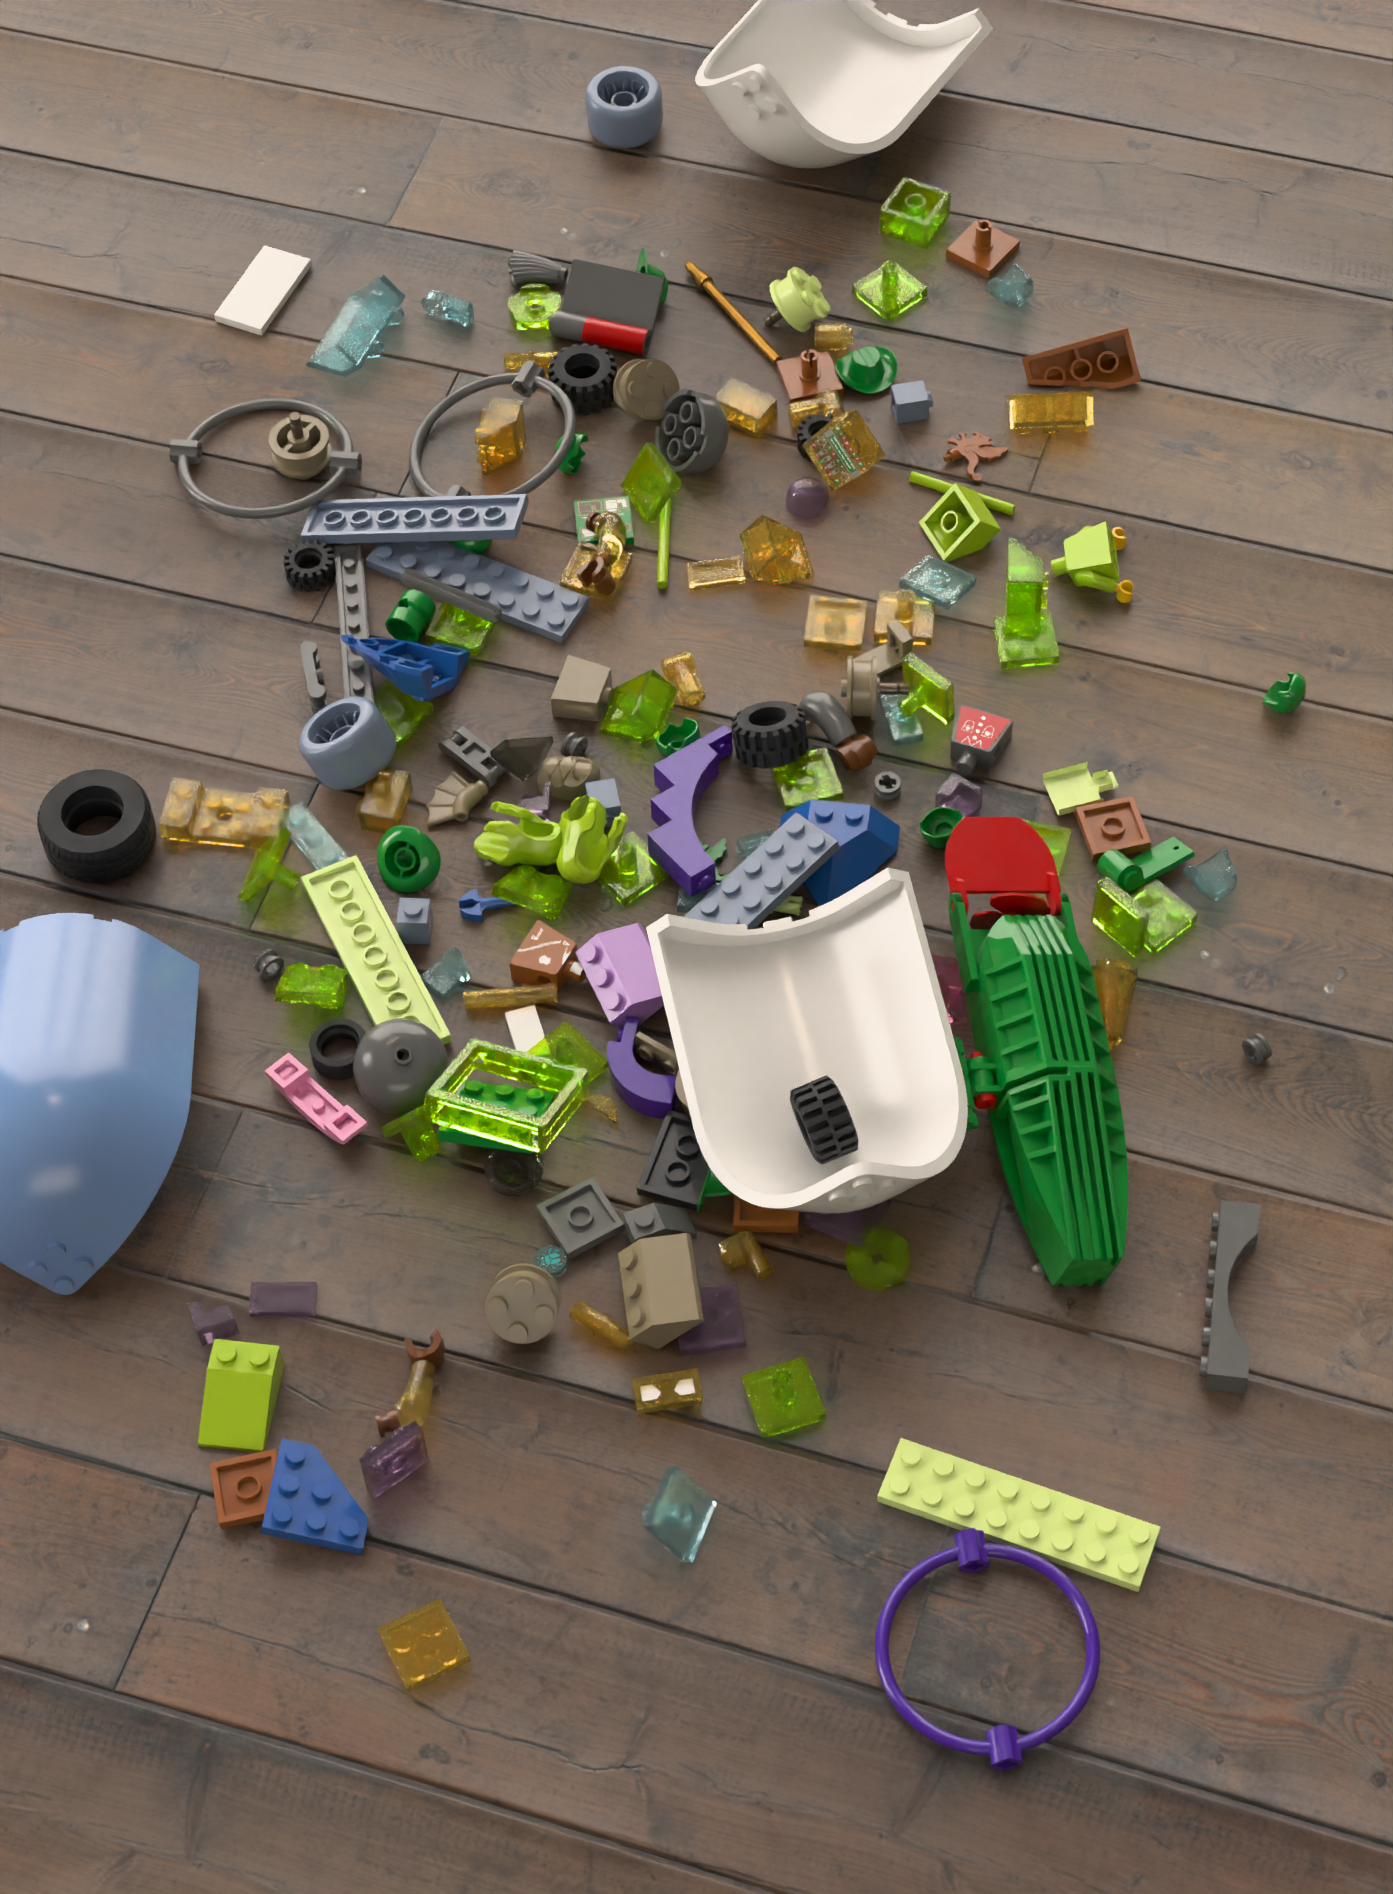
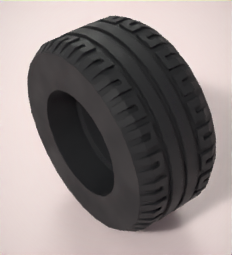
M93 769L70 775L61 780L47 793L38 811L37 827L49 862L64 876L81 882H109L134 871L148 857L156 839V824L145 790L131 777L113 770ZM112 816L120 819L112 829L99 835L83 836L74 833L82 823L94 817Z

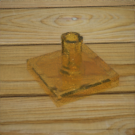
M900 589L899 591L879 590L874 641L887 642V624L898 620L904 628H908L914 638L913 644L931 645L936 594L914 593L910 589L905 592V589Z

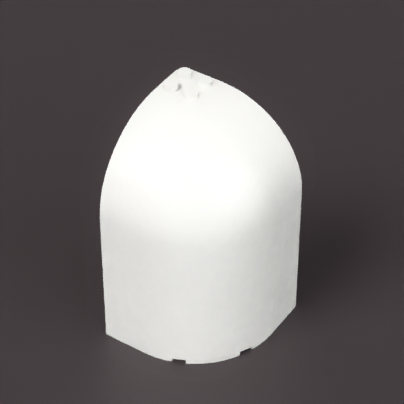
M758 0L707 56L696 74L695 82L727 127L752 151L768 160L794 168H825L879 151L896 141L993 28L980 8L942 23L920 24L918 27L908 25L907 21L890 13L884 15L874 8L876 3L872 0Z
M886 868L833 901L809 910V917L794 922L791 917L764 922V928L747 929L746 924H720L667 914L646 927L696 1139L710 1169L728 1190L751 1204L766 1208L813 1213H846L869 1208L891 1199L935 1176L953 1162L961 1149L967 1128L968 1104L966 1085L909 872ZM827 1075L835 1082L847 1105L858 1136V1150L821 1165L812 1156L800 1131L791 1106L790 1091Z

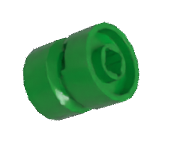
M409 589L403 593L396 608L393 609L385 623L386 629L397 640L417 642L425 629V625H428L433 617L436 605L429 596L421 591Z

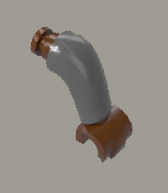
M816 690L806 693L799 705L803 709L805 720L817 724L824 732L833 747L837 748L835 751L840 756L846 770L864 769L871 765L872 759L878 753L874 742L866 734L856 737L857 731L838 700L830 693Z

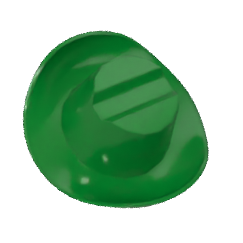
M865 346L839 358L835 363V368L841 381L848 387L862 393H877L885 390L892 384L897 373L898 363L896 356L888 348Z
M407 825L391 827L382 836L377 848V865L380 875L386 885L397 892L414 893L429 886L439 873L441 858L437 846L427 835L414 827Z

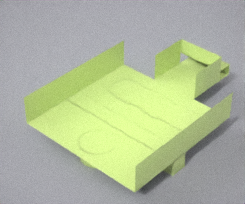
M1088 762L1043 773L1042 780L1056 812L1060 816L1072 812L1075 814L1076 807L1104 802V798L1101 799L1099 793L1118 788L1113 772L1108 773L1107 770L1095 772L1091 778L1087 769Z

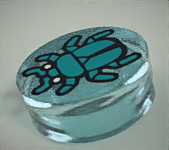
M548 1245L537 1251L534 1263L536 1266L549 1272L556 1279L562 1276L567 1269V1256L560 1247Z

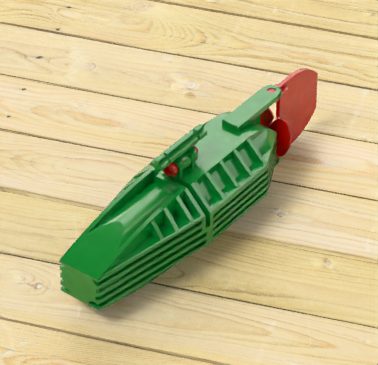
M964 817L956 825L947 842L945 868L950 889L948 902L949 919L963 991L966 993V1003L976 1052L970 1054L971 1059L966 1062V1058L962 1057L964 1055L962 1040H959L958 1037H953L966 1085L968 1104L966 1132L978 1128L977 1115L973 1113L975 1107L987 1109L996 1150L1011 1197L1029 1241L1052 1286L1057 1287L1059 1283H1062L1063 1287H1069L1070 1285L1081 1286L1082 1284L1093 1286L1096 1281L1101 1286L1124 1258L1128 1213V1167L1120 1097L1092 967L1085 950L1078 940L1071 904L1068 899L1069 896L1066 893H1061L1053 856L1041 836L1019 817ZM967 894H997L992 896L989 902L990 906L1000 912L987 910L974 914L969 922L972 929H969L966 916L969 909ZM1031 894H1046L1047 903L1044 899Z

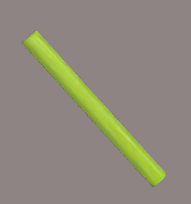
M912 471L909 476V482L942 493H946L953 486L951 483ZM977 492L987 508L1011 516L1014 514L1016 505Z
M662 497L660 499L657 587L661 589L668 586L671 499L669 497Z

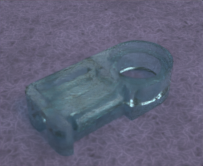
M435 289L430 290L422 299L424 310L432 316L442 320L447 318L464 325V328H467L474 320L473 305L470 302Z

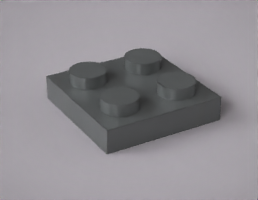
M593 1176L536 1205L538 1214L568 1260L625 1231L623 1221Z

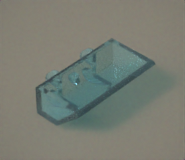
M384 274L353 291L306 363L307 367L346 377L361 369L367 358L379 357L384 351V344L379 338L388 325L400 324L404 319V311L399 306L406 296Z

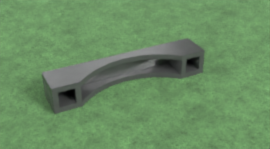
M1221 1200L1219 1212L1212 1213L1211 1231L1217 1232L1216 1240H1210L1208 1259L1214 1260V1269L1208 1268L1206 1288L1212 1289V1298L1206 1297L1204 1317L1210 1318L1209 1327L1203 1326L1201 1346L1208 1348L1207 1356H1201L1199 1376H1205L1204 1389L1245 1394L1249 1372L1250 1348L1240 1336L1232 1320L1228 1305V1285L1235 1270L1256 1247L1259 1232L1260 1204Z

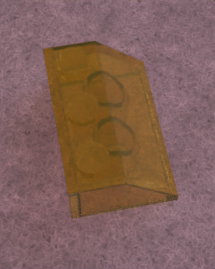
M1093 392L1005 394L1008 428L1015 429V434L1032 433L1031 428H1042V433L1059 432V427L1070 426V432L1087 431V426L1093 425Z

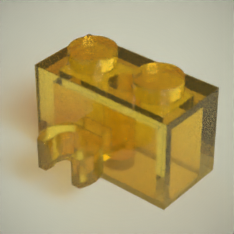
M385 768L383 771H379L376 777L366 782L363 800L360 799L356 806V817H359L361 830L385 834L391 827L400 825L413 792L410 772Z

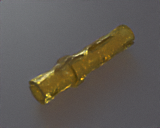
M522 983V987L464 991L465 1010L514 1005L527 1007L531 1006V1004L549 1002L557 1003V984L529 986V983Z

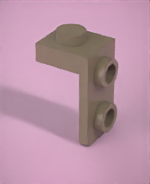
M894 620L887 624V643L853 660L871 661L873 656H877V677L912 661L913 635L898 620Z
M638 1031L635 1035L637 1054L643 1060L658 1064L666 1073L676 1077L679 1071L676 1053Z

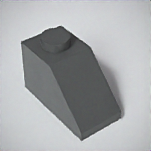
M651 1203L623 1213L625 1234L630 1245L642 1238L682 1233L690 1234L691 1239L697 1238V1233L685 1208Z

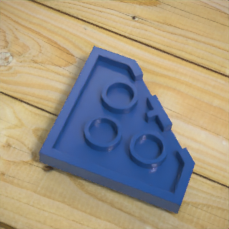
M282 1438L260 1534L361 1555L369 1518L315 1445Z

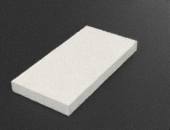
M264 245L214 314L215 321L262 336L312 266L311 260Z

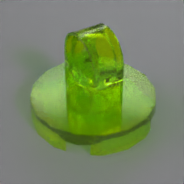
M433 1100L380 1128L385 1139L401 1132L413 1156L420 1161H424L439 1152V1141L428 1118L442 1111L437 1100ZM421 1139L425 1143L427 1150L424 1148Z

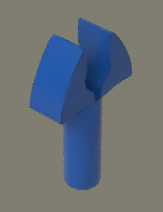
M473 889L458 900L459 908L474 906L473 908L460 909L461 917L473 922H483L482 914L486 910L516 905L517 897L514 893L483 898L478 896L477 889Z

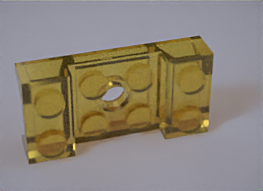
M172 778L158 824L162 839L278 851L279 826L284 808H290L291 804L288 789L259 786L257 793L203 788L201 780ZM224 814L233 815L228 821L218 820Z

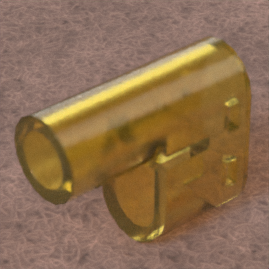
M750 1230L742 1231L718 1244L720 1249L718 1251L719 1256L728 1271H735L749 1264L757 1280L766 1279L774 1272L772 1265Z

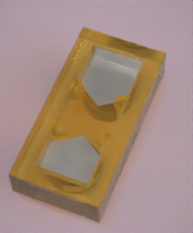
M698 1368L632 1378L637 1414L703 1404Z

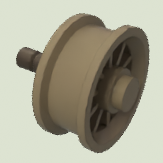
M848 656L847 680L841 679V697H847V714L850 720L853 716L870 717L871 721H876V701H879V695H897L898 693L899 695H909V683H880V677H877V656H873L871 661H854L852 656Z

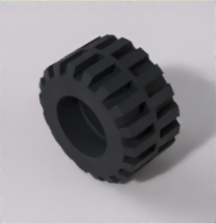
M583 343V345L579 346L577 344L571 345V348L565 347L561 349V353H556L553 356V360L549 363V380L559 386L569 397L574 407L575 415L583 413L586 416L592 412L595 414L599 413L602 408L607 409L610 406V402L615 401L613 384L617 375L615 359L613 355H609L608 350L605 348L600 349V346L595 344L589 346V343ZM551 395L552 400H555V405L561 407L556 398Z
M786 701L756 703L740 710L732 719L731 726L736 757L742 764L749 767L766 769L785 766L799 760L800 757L807 753L806 750L809 749L805 714L803 709L794 703H787Z
M827 1075L790 1091V1102L796 1121L812 1156L817 1162L823 1165L858 1150V1136L853 1120L837 1085Z

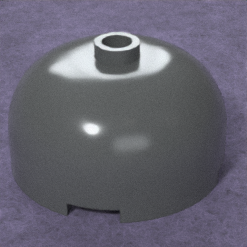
M688 389L675 392L663 406L666 412L661 427L656 426L655 446L657 456L662 465L668 463L672 472L687 475L701 474L715 466L725 452L729 438L728 418L721 404L706 393ZM671 460L685 463L683 465L677 466Z
M404 1018L381 1022L371 1028L358 1044L353 1061L355 1083L363 1099L383 1113L403 1116L423 1108L426 1109L439 1097L444 1088L448 1074L446 1049L438 1035L423 1023ZM405 1053H407L409 1058L405 1061H401L400 1059H402Z

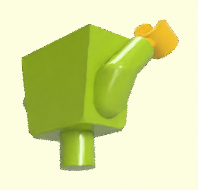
M1106 521L1095 526H1085L1077 534L1065 539V556L1051 560V567L1055 577L1069 573L1075 586L1096 588L1108 593L1115 591L1117 592L1116 598L1122 603L1130 602L1133 596L1131 593L1133 590L1131 581L1124 580L1120 584L1117 583V580H1120L1116 550L1123 549L1127 538L1124 537V530L1121 527H1115L1111 532Z

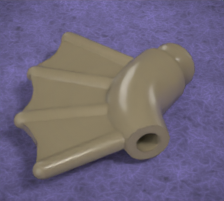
M452 771L446 781L435 787V796L430 803L426 804V808L429 809L430 813L426 825L430 827L454 818L460 822L466 821L470 809L482 800V796L488 794V787L481 780L475 784H469L459 774Z

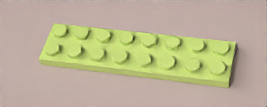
M357 855L302 876V884L374 1026L391 1019H411L423 1023L432 1029L441 1039L443 1045L452 1042L447 1026ZM405 1053V1055L403 1056V1058L400 1059V1060H401V1061L407 1060V1059L409 1058L408 1054Z
M903 1438L899 1441L877 1497V1502L961 1531L968 1528L984 1531V1537L989 1541L1029 1551L1047 1561L1136 1592L1140 1590L1160 1533V1526Z

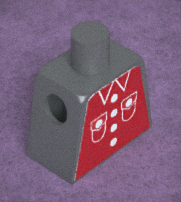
M960 704L952 734L950 757L958 761L956 769L964 775L972 774L974 767L985 770L991 769L1012 739L1013 719Z

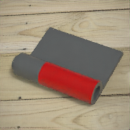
M573 258L562 310H557L555 314L550 316L548 328L552 330L554 337L646 356L652 340L665 278Z

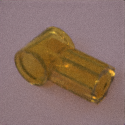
M825 389L819 392L816 398L788 404V413L792 427L798 426L799 423L802 424V420L805 417L809 420V415L811 414L818 417L820 412H823L824 417H827L828 413L833 414V419L838 416L840 422L846 416L840 396L835 389Z
M690 651L661 659L664 677L668 684L672 683L682 706L686 705L689 708L698 706L706 698V695L697 676L696 665Z

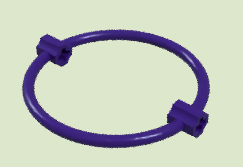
M968 1528L954 1534L955 1547L940 1551L921 1561L908 1571L893 1588L882 1608L875 1633L876 1664L883 1688L890 1701L901 1716L917 1731L947 1748L973 1755L989 1756L991 1769H998L1000 1771L1013 1770L1015 1767L1022 1765V1751L1037 1747L1061 1733L1080 1714L1088 1702L1094 1689L1100 1666L1099 1633L1092 1611L1083 1594L1061 1570L1029 1551L1014 1546L985 1543L984 1531ZM988 1557L1012 1560L1033 1568L1050 1579L1064 1592L1074 1606L1082 1623L1086 1641V1663L1076 1694L1068 1706L1050 1723L1021 1737H1018L1017 1727H1012L1008 1724L997 1725L992 1729L986 1730L987 1741L963 1738L940 1729L926 1720L912 1707L902 1694L892 1671L889 1657V1635L893 1618L901 1601L908 1591L924 1576L954 1561H958L959 1571L967 1573L980 1572L982 1569L988 1568Z

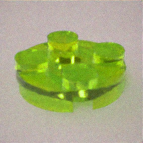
M544 284L525 285L519 288L520 292L515 296L513 294L510 296L508 301L509 315L515 322V327L520 330L549 329L550 316L555 314L557 310H562L559 293L556 291L555 294L550 291L549 286Z
M870 1226L862 1228L859 1234L854 1236L848 1243L845 1251V1265L851 1275V1279L860 1287L872 1291L885 1290V1287L892 1286L893 1284L896 1286L901 1283L907 1276L910 1268V1253L906 1239L887 1229ZM881 1254L886 1261H880L877 1265H874L870 1256Z

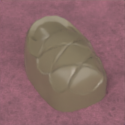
M577 756L548 757L542 759L539 765L537 787L544 795L574 801L577 797L586 795L585 783L600 780V769L589 758Z

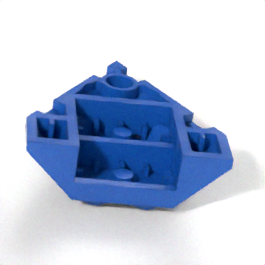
M342 635L341 639L405 694L413 695V699L422 702H429L431 699L442 696L444 693L454 689L470 656V650L447 644L434 643L429 647L417 644L416 641L374 637L358 639L352 635Z
M809 800L781 815L780 827L797 812L839 843L840 849L803 882L810 896L816 900L819 906L833 901L870 879L887 859L890 861L897 854L900 826L871 805Z

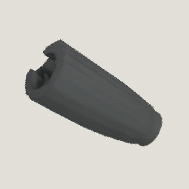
M514 250L508 261V266H510L508 272L515 286L538 282L565 284L568 277V268H564V266L550 259Z

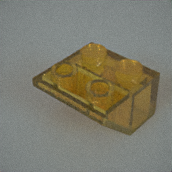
M490 397L487 408L483 407L481 412V428L477 427L475 431V444H479L477 462L481 463L482 475L486 476L521 459L526 442L522 400Z

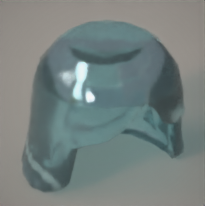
M1015 263L1001 278H992L987 283L985 291L1007 306L1019 308L1031 299L1034 292V282L1032 277Z
M1226 848L1197 866L1193 867L1190 865L1183 869V874L1190 879L1198 892L1210 901L1224 899L1236 889L1238 877Z

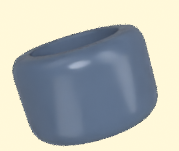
M617 66L600 72L588 84L585 94L587 124L590 132L599 142L614 148H634L649 142L658 134L663 123L662 91L660 84L651 73L638 67Z
M356 696L337 700L321 709L307 722L299 738V749L302 756L319 781L324 786L333 790L352 789L376 777L392 760L397 744L393 730L376 705L367 698Z

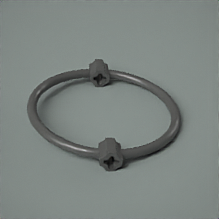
M526 361L518 373L497 374L468 383L441 400L419 425L409 451V468L412 479L426 497L471 496L469 491L459 485H453L447 494L444 495L428 484L420 468L422 444L433 424L454 404L480 390L511 384L514 391L527 398H530L537 388L547 391L559 402L565 416V430L561 444L546 466L525 483L498 495L528 494L543 484L559 468L572 446L576 431V416L572 402L559 386L543 378L545 376L543 367L538 366L533 361Z
M285 398L252 400L223 409L199 424L186 440L172 439L169 453L170 462L178 463L180 480L192 498L214 512L244 519L281 517L309 508L329 496L343 482L346 476L360 477L363 461L362 453L353 452L350 434L337 417L314 404ZM268 409L303 412L326 422L340 438L342 451H332L330 456V473L333 474L331 479L308 496L283 505L247 508L219 502L203 493L196 486L189 471V464L200 465L202 460L203 447L202 442L199 440L218 424L248 412Z

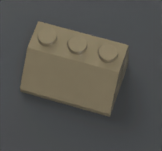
M682 1233L642 1238L618 1253L630 1340L660 1349L704 1321L690 1234Z

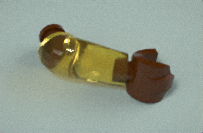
M606 511L602 514L592 512L586 519V528L588 531L596 534L599 543L593 559L584 563L577 570L576 575L584 587L588 588L593 582L599 594L602 593L609 596L616 587L611 571L624 549L627 529L621 517L614 512Z
M435 1328L430 1336L431 1346L424 1350H416L413 1347L411 1338L404 1339L412 1370L403 1396L399 1401L394 1402L395 1409L386 1411L387 1415L380 1417V1413L375 1414L381 1438L386 1437L385 1433L390 1431L392 1435L402 1432L403 1438L412 1436L425 1423L431 1404L435 1371L442 1366L445 1359V1342L438 1329Z

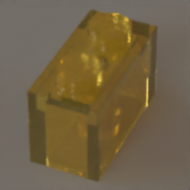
M731 378L714 396L725 410L730 425L758 438L778 418L777 398L734 378Z

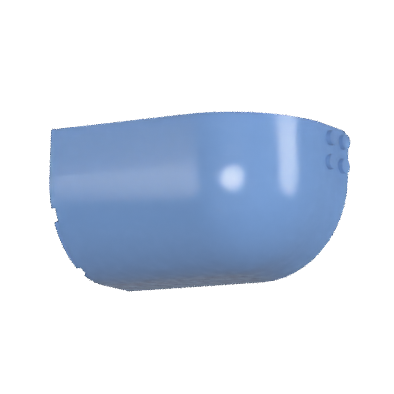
M56 913L20 921L19 926L7 931L4 929L0 930V1263L60 1295L75 1293L107 1262L137 1226L155 1198L171 1167L180 1145L189 1113L200 964L152 935L125 922L112 919V922L94 919L92 914Z

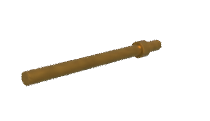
M693 261L687 262L685 269L694 278V283L701 290H705L770 361L776 365V361L783 360L782 356L713 284L711 276L706 271H701Z

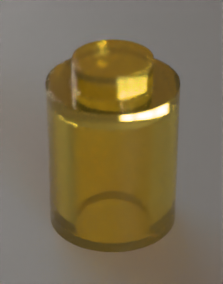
M847 322L814 323L815 351L847 350V344H853L852 328H847Z

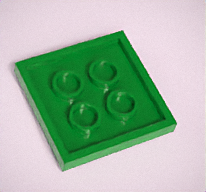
M477 1080L462 1081L439 1127L438 1141L532 1154L554 1105V1093L537 1088H516L507 1084H486Z

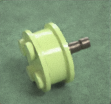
M792 267L788 270L786 278L773 281L770 284V293L777 309L763 319L764 324L770 328L784 317L793 328L800 332H806L810 328L811 322L815 319H824L828 315V311H830V306L820 291L822 286L819 280L813 275L810 277L798 267Z

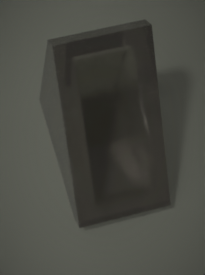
M552 736L506 739L491 750L490 755L491 758L522 782H525L540 770L554 740Z

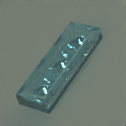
M303 802L277 815L278 823L317 870L349 858Z

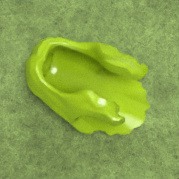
M588 794L583 797H577L571 803V807L562 813L559 823L563 837L556 863L562 877L571 882L581 884L595 881L620 844L628 822L627 815L621 813L619 817L614 818L612 828L607 837L604 833V828L607 824L606 808L599 800L589 797Z
M499 801L492 803L491 810L519 817L520 824L515 825L510 821H489L484 827V831L487 832H483L474 841L473 848L478 857L484 860L490 859L502 866H511L516 863L545 866L556 863L563 837L558 823L542 820L523 807Z

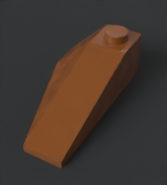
M1127 327L1022 357L1027 381L1031 385L1115 389L1141 382Z

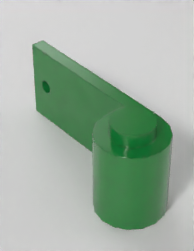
M1173 836L1131 860L1118 850H1109L1099 859L1097 870L1102 877L1119 890L1130 892L1193 858L1195 854L1193 850Z

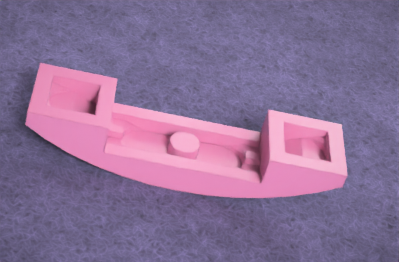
M287 1053L265 1070L266 1076L281 1094L310 1123L334 1141L344 1145L368 1126V1123L350 1106H342L310 1077L308 1069L290 1053Z

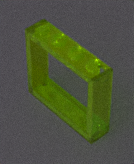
M472 1038L425 1093L424 1121L543 1154L587 1097L589 1070ZM476 1058L484 1060V1063L476 1062ZM477 1069L556 1091L560 1094L542 1117L538 1118L454 1093L471 1072ZM533 1134L538 1135L537 1139L539 1141L533 1139Z

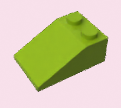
M214 1339L207 1367L198 1446L254 1453L265 1451L285 1366L280 1346Z

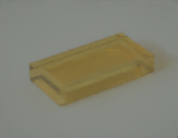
M741 555L685 563L690 591L746 583Z

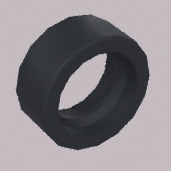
M342 1018L328 1020L319 1025L311 1034L309 1041L313 1066L319 1074L335 1080L354 1077L353 1061L355 1053L347 1059L336 1061L323 1057L321 1050L328 1042L337 1038H350L359 1044L366 1034L365 1030L360 1024L350 1019Z

